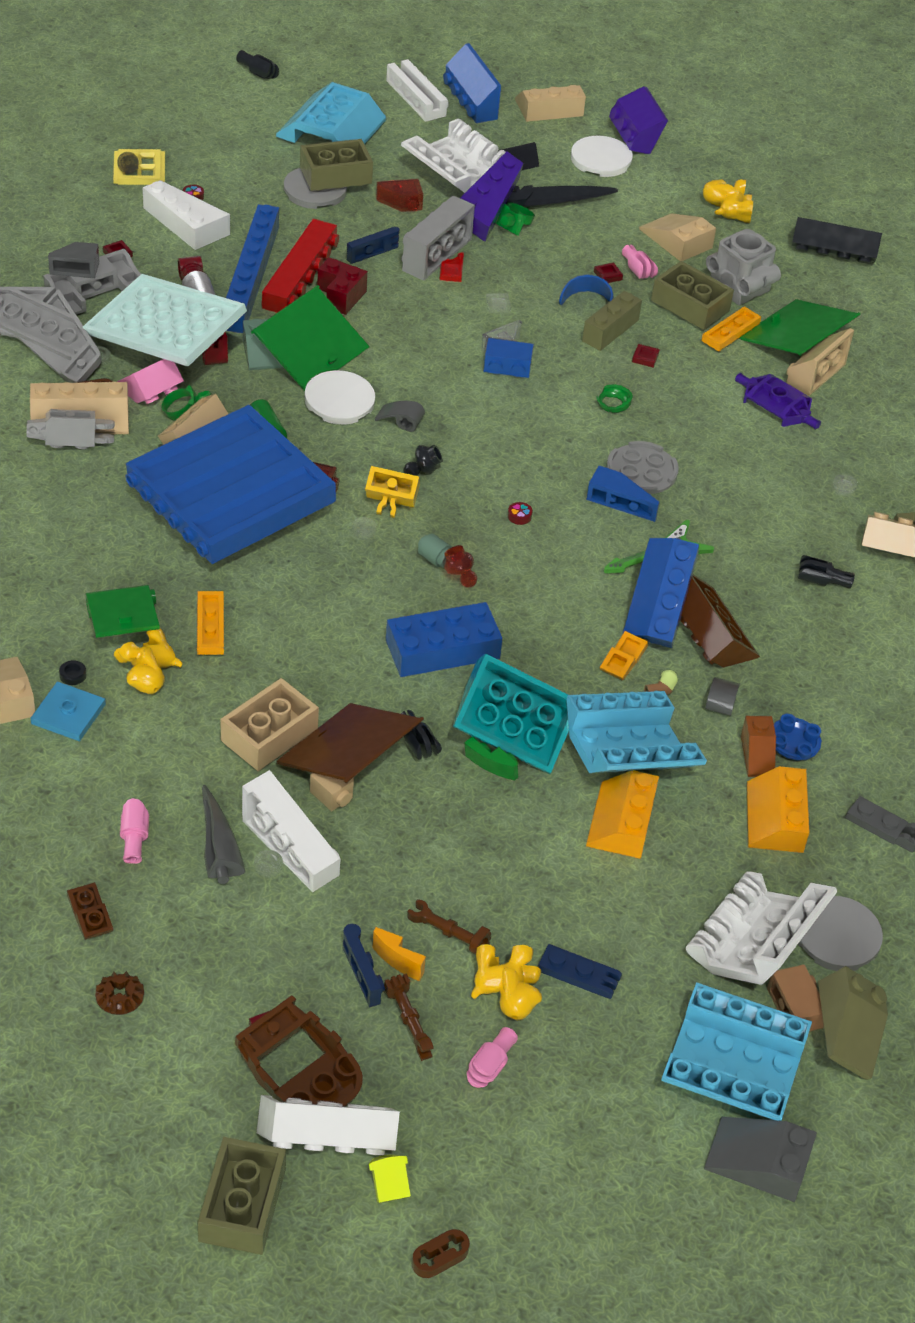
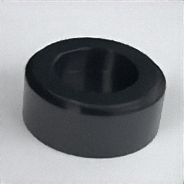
M76 660L67 661L59 668L60 680L67 685H78L86 679V667L82 662Z

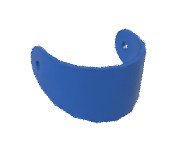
M577 276L565 285L560 295L559 304L563 305L566 299L575 293L586 291L598 293L610 302L613 299L612 287L606 280L598 276Z

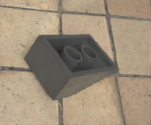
M721 1117L704 1170L795 1202L817 1132L787 1121Z

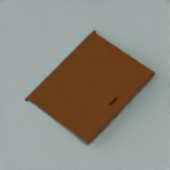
M349 703L279 758L277 764L344 780L347 783L421 723L424 718Z

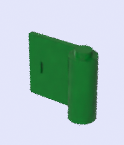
M149 585L85 594L88 616L92 619L96 638L160 629L154 607L156 604L155 590L150 589Z

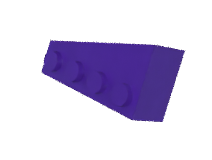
M507 151L460 197V199L475 205L472 233L485 242L504 204L514 190L524 164Z

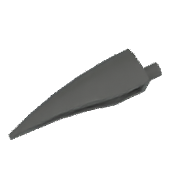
M203 785L202 795L206 823L204 860L208 878H217L218 883L225 884L229 881V877L244 874L245 867L237 841L226 816L208 787Z

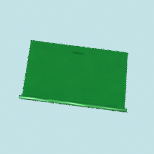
M319 285L251 331L304 391L308 382L313 377L323 372L339 370L370 347L319 289Z
M795 299L760 322L759 325L739 339L796 353L800 356L860 316L861 313Z

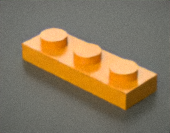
M742 307L702 335V342L719 352L759 325L761 316L746 307Z
M198 591L197 655H224V591Z

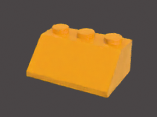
M779 766L747 781L748 848L804 853L809 836L806 769Z
M631 770L603 781L586 847L641 859L659 776Z

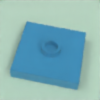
M56 682L31 716V724L80 742L105 707L106 700L100 696Z

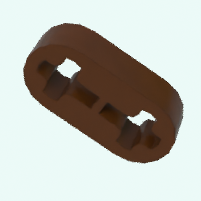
M452 1229L420 1245L413 1253V1271L422 1278H431L462 1262L469 1253L470 1240L468 1236L461 1230ZM452 1241L455 1245L461 1243L460 1250L457 1251L455 1248L447 1250L449 1242ZM425 1256L426 1259L433 1258L432 1266H429L427 1263L421 1264V1257Z

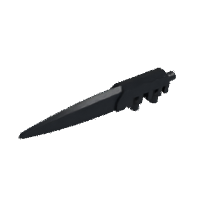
M528 185L520 190L519 186H515L514 191H512L505 204L515 203L525 208L554 205L610 195L618 192V189L601 186L533 187V185Z

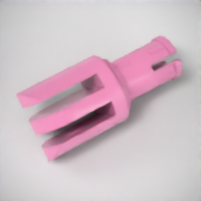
M631 244L630 246H624L622 255L628 260V267L639 279H645L649 276L653 278L657 275L658 267L646 253L637 251Z
M132 798L123 805L120 837L125 840L124 862L138 864L142 861V841L146 840L149 834V812L140 800Z
M503 1027L492 1043L486 1042L480 1047L471 1059L469 1070L467 1071V1079L471 1086L476 1088L485 1087L499 1075L508 1062L507 1052L518 1040L515 1031L508 1027Z

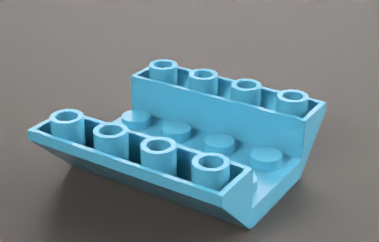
M331 82L314 93L276 133V137L295 143L303 133H307L326 140H332V142L362 139L365 144L386 121V116L369 93Z
M665 691L567 696L569 736L589 773L687 768L705 765L707 762L697 743H680L671 729L669 723L675 707Z
M696 982L674 1050L668 1059L661 1081L769 1119L781 1121L812 1021Z

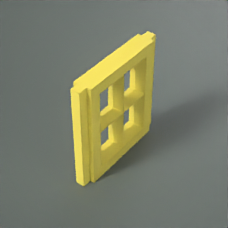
M118 149V151H114V184L150 185L159 180L165 182V151H161V149ZM126 159H138L137 164H126ZM142 159H153V164H142ZM126 170H137V175H125ZM142 170H153V176L141 175Z

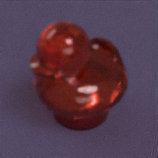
M461 545L448 549L444 553L446 557L445 571L449 574L461 575L460 582L467 588L473 587L478 579L476 573L471 570L474 565L473 556L466 552Z

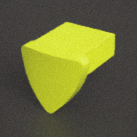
M381 1155L369 1162L370 1171L372 1170L377 1202L380 1203L411 1196L405 1165L408 1163L407 1156Z

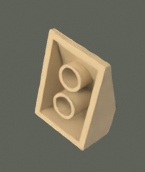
M669 214L639 227V230L679 261H684L712 249L716 233V227L704 218L680 214Z
M18 657L0 660V724L30 718L35 712L34 695Z

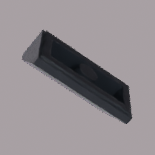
M535 142L501 149L509 152L524 163L522 170L539 167Z

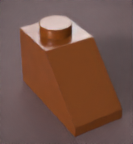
M746 716L741 733L748 777H757L775 768V728L772 716Z

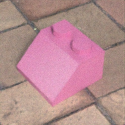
M162 359L117 382H127L128 396L137 404L142 401L149 404L159 399L157 394L164 391L165 395L177 390V384L184 380L175 362Z

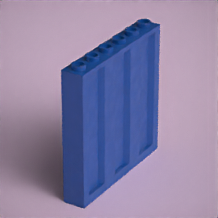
M250 405L242 407L126 463L127 474L125 478L131 488L134 487L140 493L142 499L148 501L154 507L157 514L162 515L168 521L171 528L177 529L182 534L183 539L187 543H191L196 548L198 554L201 557H205L211 564L336 502V483Z

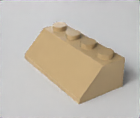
M127 382L30 384L31 420L46 418V413L50 409L95 411V419H108L115 422L113 429H95V433L129 434Z

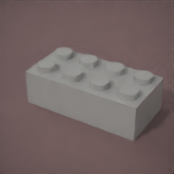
M452 196L434 212H431L422 222H419L410 232H407L403 238L402 271L424 281L441 267L442 261L450 259L472 240L475 205Z

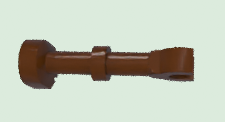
M416 900V908L421 910L420 912H414L411 909L407 911V917L410 921L414 923H428L442 930L443 935L449 938L453 936L469 944V951L475 955L477 947L490 944V929L481 926L473 934L459 927L458 922L452 919L446 920L434 914L423 900Z
M399 974L396 977L392 976L390 980H384L385 992L388 998L396 999L402 1012L400 1015L403 1024L408 1025L420 1060L432 1058L433 1055L430 1050L434 1049L433 1043L427 1034L424 1033L418 1020L420 1017L416 1008L412 1007L406 994L410 989L408 975L403 974L401 976Z

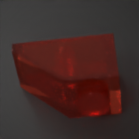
M419 179L377 182L376 200L401 212L420 211L423 208V191Z

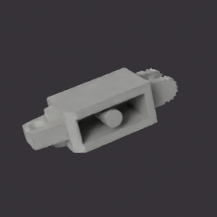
M50 409L46 413V418L27 420L26 433L28 438L45 440V445H50L53 448L75 446L78 449L95 447V443L110 444L114 442V435L95 433V429H113L115 422L108 419H95V411Z

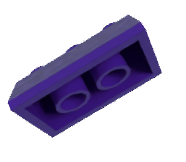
M644 86L619 98L609 115L629 150L644 154L652 152L668 122L652 94Z

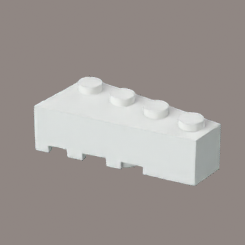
M161 180L143 187V208L194 250L230 235L229 213Z
M270 770L242 786V821L312 892L340 875L341 859L339 854L328 844Z
M261 1095L257 1134L273 1142V1147L292 1149L293 1143L305 1144L304 1149L323 1151L324 1146H335V1151L354 1153L355 1148H366L367 1154L385 1155V1150L396 1151L400 1112L387 1107L348 1104V1107H342L343 1104L319 1101L317 1105H314L311 1101L297 1098H288L286 1102H280L272 1098V1096Z

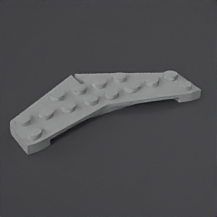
M0 287V335L15 337L21 340L69 383L85 381L100 365L102 358L99 349L88 332L83 329L82 323L59 289L56 291L55 287Z

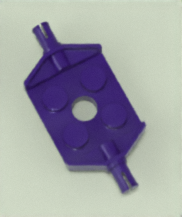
M742 373L737 374L735 381L746 388L743 403L750 399L783 420L781 426L783 427L806 423L815 430L820 427L821 421L811 416V397L772 374L756 378L752 377L750 379Z

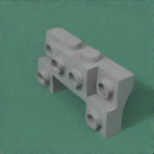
M121 249L99 257V266L95 279L50 274L43 275L44 287H55L56 291L59 289L77 315L86 311V298L119 288L122 292L141 273L134 265L129 253L125 249Z

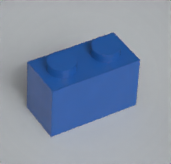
M488 338L484 372L529 378L534 344Z

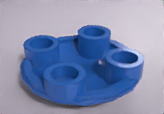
M784 714L780 720L774 723L776 751L779 754L793 760H808L819 752L822 740L820 737L821 728L818 725L795 718L792 714Z

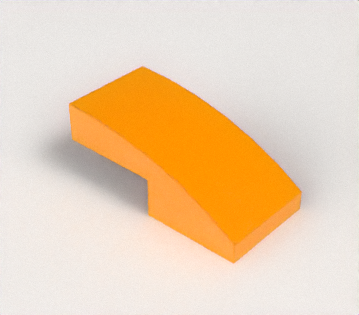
M624 631L615 648L612 647L600 666V670L624 680L647 649L648 641Z
M376 927L373 931L372 946L375 952L399 972L420 981L425 970L426 956L403 948L402 936Z

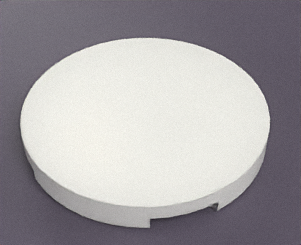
M607 136L582 138L574 143L571 150V161L579 170L600 174V177H612L625 173L631 165L633 157L632 151L629 150L625 143Z
M335 370L323 372L313 377L305 388L304 399L308 410L322 417L323 421L333 424H352L372 412L375 404V392L371 384L363 377L351 372Z

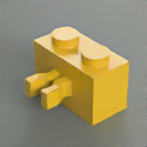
M371 466L365 491L368 498L381 500L376 513L382 515V510L387 506V502H390V508L392 509L390 517L393 518L396 516L395 504L414 507L420 487L419 476Z

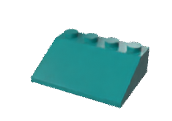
M484 654L477 660L466 684L453 727L495 748L500 747L504 752L511 753L515 758L551 774L569 732L568 694L488 654Z

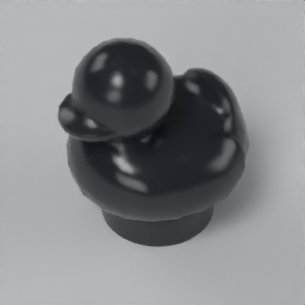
M425 445L417 446L415 450L416 462L411 461L405 464L404 473L418 476L420 471L426 474L432 473L436 469L437 464L443 462L438 447L436 445L430 447Z

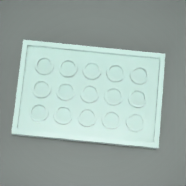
M141 274L83 326V329L90 336L189 366L223 335L228 328L238 321L247 310L244 303Z

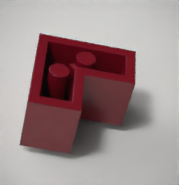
M328 257L318 268L317 285L320 286L319 289L327 293L326 297L341 314L347 315L367 292L368 271Z

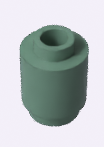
M433 533L423 536L418 543V553L437 567L447 568L455 558L456 553L453 551L452 546Z

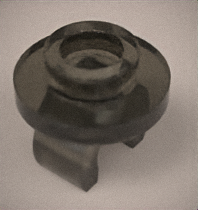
M124 152L118 157L117 164L122 172L130 174L138 169L139 161L134 153Z

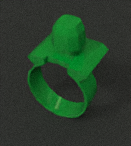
M515 203L504 204L496 224L519 236L523 224L531 225L535 214Z
M188 385L186 389L180 388L169 393L162 402V409L169 419L177 420L199 399L210 396L212 393L210 391H203L197 395L193 388ZM185 396L191 397L184 408L175 412H167L169 406L175 400Z

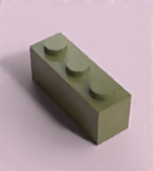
M626 291L620 293L585 320L582 342L599 351L604 349L639 321L642 300Z

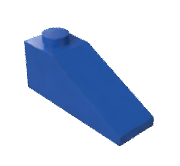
M598 466L589 482L586 500L644 519L656 521L659 508L658 500L623 473Z

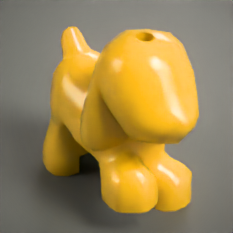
M723 179L712 180L705 184L703 188L705 200L710 204L720 206L715 211L716 215L750 223L753 201L751 194L744 195L746 180H737L734 187L727 184Z
M161 628L147 631L146 634L149 637V642L143 643V647L139 648L134 642H127L114 652V657L120 663L131 662L134 666L127 673V683L146 694H155L164 685L163 668L170 666L182 667L181 660L175 656Z
M488 944L480 945L476 951L478 970L475 974V988L471 993V997L476 999L481 994L500 992L501 1011L514 1020L526 1018L542 1000V994L539 989L530 985L535 984L539 980L541 969L537 966L525 965L532 960L533 949L527 945L513 946L509 962L499 965V957H495V947Z

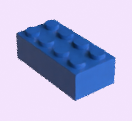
M487 602L387 619L386 643L400 677L476 664L477 660L484 654H488L496 659L501 657L503 638Z

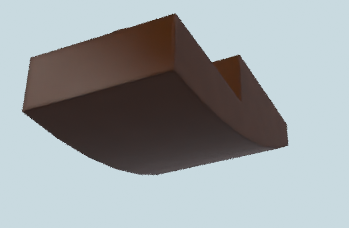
M95 882L67 890L69 903L85 940L113 932V926L105 903H102Z

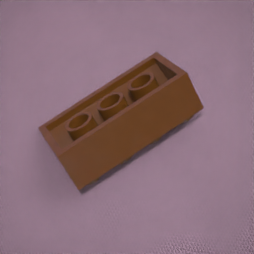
M693 574L680 621L686 628L692 631L691 638L704 649L702 653L704 658L710 664L716 663L723 668L758 659L760 657L716 590Z

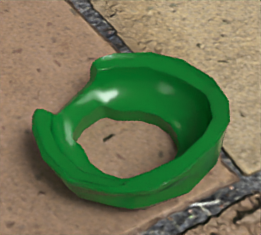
M612 384L604 386L602 393L596 396L599 406L605 411L620 413L631 405L633 395L624 386ZM605 397H614L621 400L622 405L611 407L602 401Z

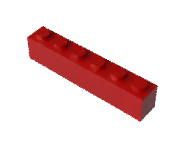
M312 219L263 289L262 309L278 313L305 294L306 286L308 283L312 284L318 268L325 259L330 257L332 248L338 245L337 225Z

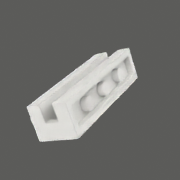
M408 59L401 61V69L395 63L387 64L386 81L425 122L446 116L448 108L447 98Z

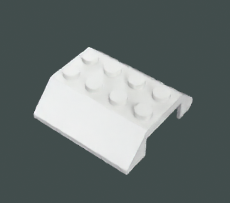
M461 119L449 122L448 136L431 144H428L419 136L401 142L402 147L464 193L505 153L504 150L498 151L499 147L482 134H479V132L475 130L471 132V127Z
M745 872L733 888L735 894L730 893L725 897L705 922L704 928L706 931H698L686 946V951L714 975L762 985L782 966L835 896L837 889L832 886L810 883L800 897L768 892L761 873Z

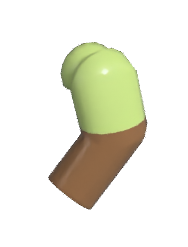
M672 670L663 671L658 683L645 685V692L665 691L667 695L671 694L678 682L677 674Z

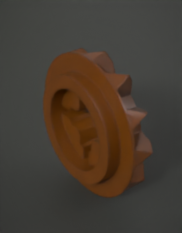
M113 971L111 976L102 977L101 983L96 985L95 997L97 1004L101 1009L110 1014L122 1015L130 1013L142 1003L144 999V985L141 984L138 976H130L127 971L124 974H117ZM114 988L119 990L125 988V994L118 993L115 995Z

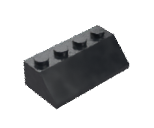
M798 217L792 246H796L795 249L807 252L808 249L817 250L816 253L829 256V253L838 254L837 258L850 260V257L859 258L858 262L871 264V261L875 262L877 259L882 233Z

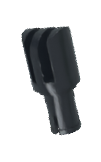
M243 50L238 52L236 56L237 62L248 66L251 73L263 79H273L279 75V68L272 60L260 54L253 56Z
M807 555L801 556L798 579L822 586L832 583L849 589L852 587L855 573L836 569L832 562Z
M407 710L409 716L416 717L412 710ZM419 723L404 736L405 741L418 760L422 759V755L424 758L431 757L432 751L437 755L442 750L441 744L426 723Z

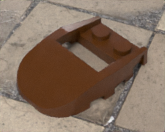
M293 995L236 1035L235 1045L258 1084L280 1102H286L288 1098H297L311 1101L314 1105H317L319 1101L340 1103L343 1104L342 1107H346L356 1098L362 1087L363 1075L360 1066L352 1053H347L342 1046V1038L334 1030L330 1032L322 1025L320 1018L312 1011L304 1013L295 1005L296 998ZM303 1028L324 1054L279 1087L260 1066L259 1060Z

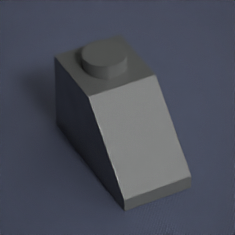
M74 242L49 253V274L95 279L99 266L98 244Z

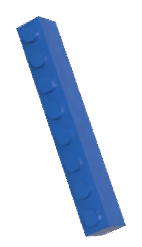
M259 204L257 206L226 296L227 299L244 303L247 312L226 331L243 333V320H249L278 233L279 207Z

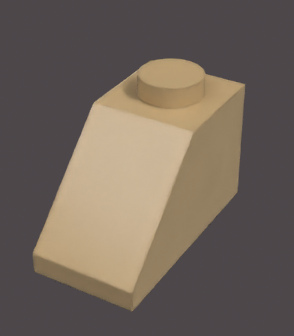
M315 773L310 775V793L331 812L339 806H346L353 798L354 777L345 783L344 780Z

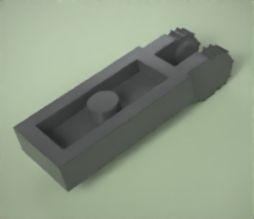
M861 796L858 797L847 812L845 819L893 845L896 844L912 853L915 851L914 822L908 823V821Z

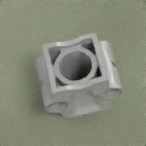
M744 229L722 239L719 243L718 252L706 258V266L711 272L710 277L734 289L732 301L738 306L756 296L769 292L771 284L779 281L781 278L779 267L773 263L776 247L751 229Z

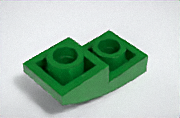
M473 736L464 742L465 756L476 765L506 779L515 781L518 778V761L511 753L504 752L500 747L491 753L490 748L484 742L479 743Z

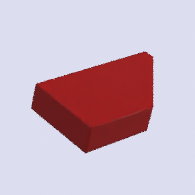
M463 252L458 253L457 257L451 260L448 258L441 262L440 280L462 281Z

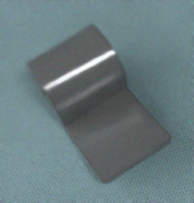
M395 401L385 404L375 417V421L396 417V422L400 429L412 432L424 416L425 410L421 404L415 401Z
M714 677L705 709L731 716L740 683Z

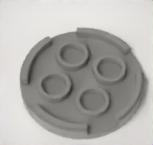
M300 168L291 171L284 179V191L289 200L305 208L317 209V206L330 204L335 206L342 202L347 194V187L311 191Z
M632 441L618 449L614 448L607 460V468L623 473L649 494H656L669 489L675 483L679 470L675 457L672 458L663 450L662 446L645 441Z
M834 896L798 945L819 966L834 971L847 966L856 971L859 967L875 960L882 945L883 933L878 919L867 907L853 899Z

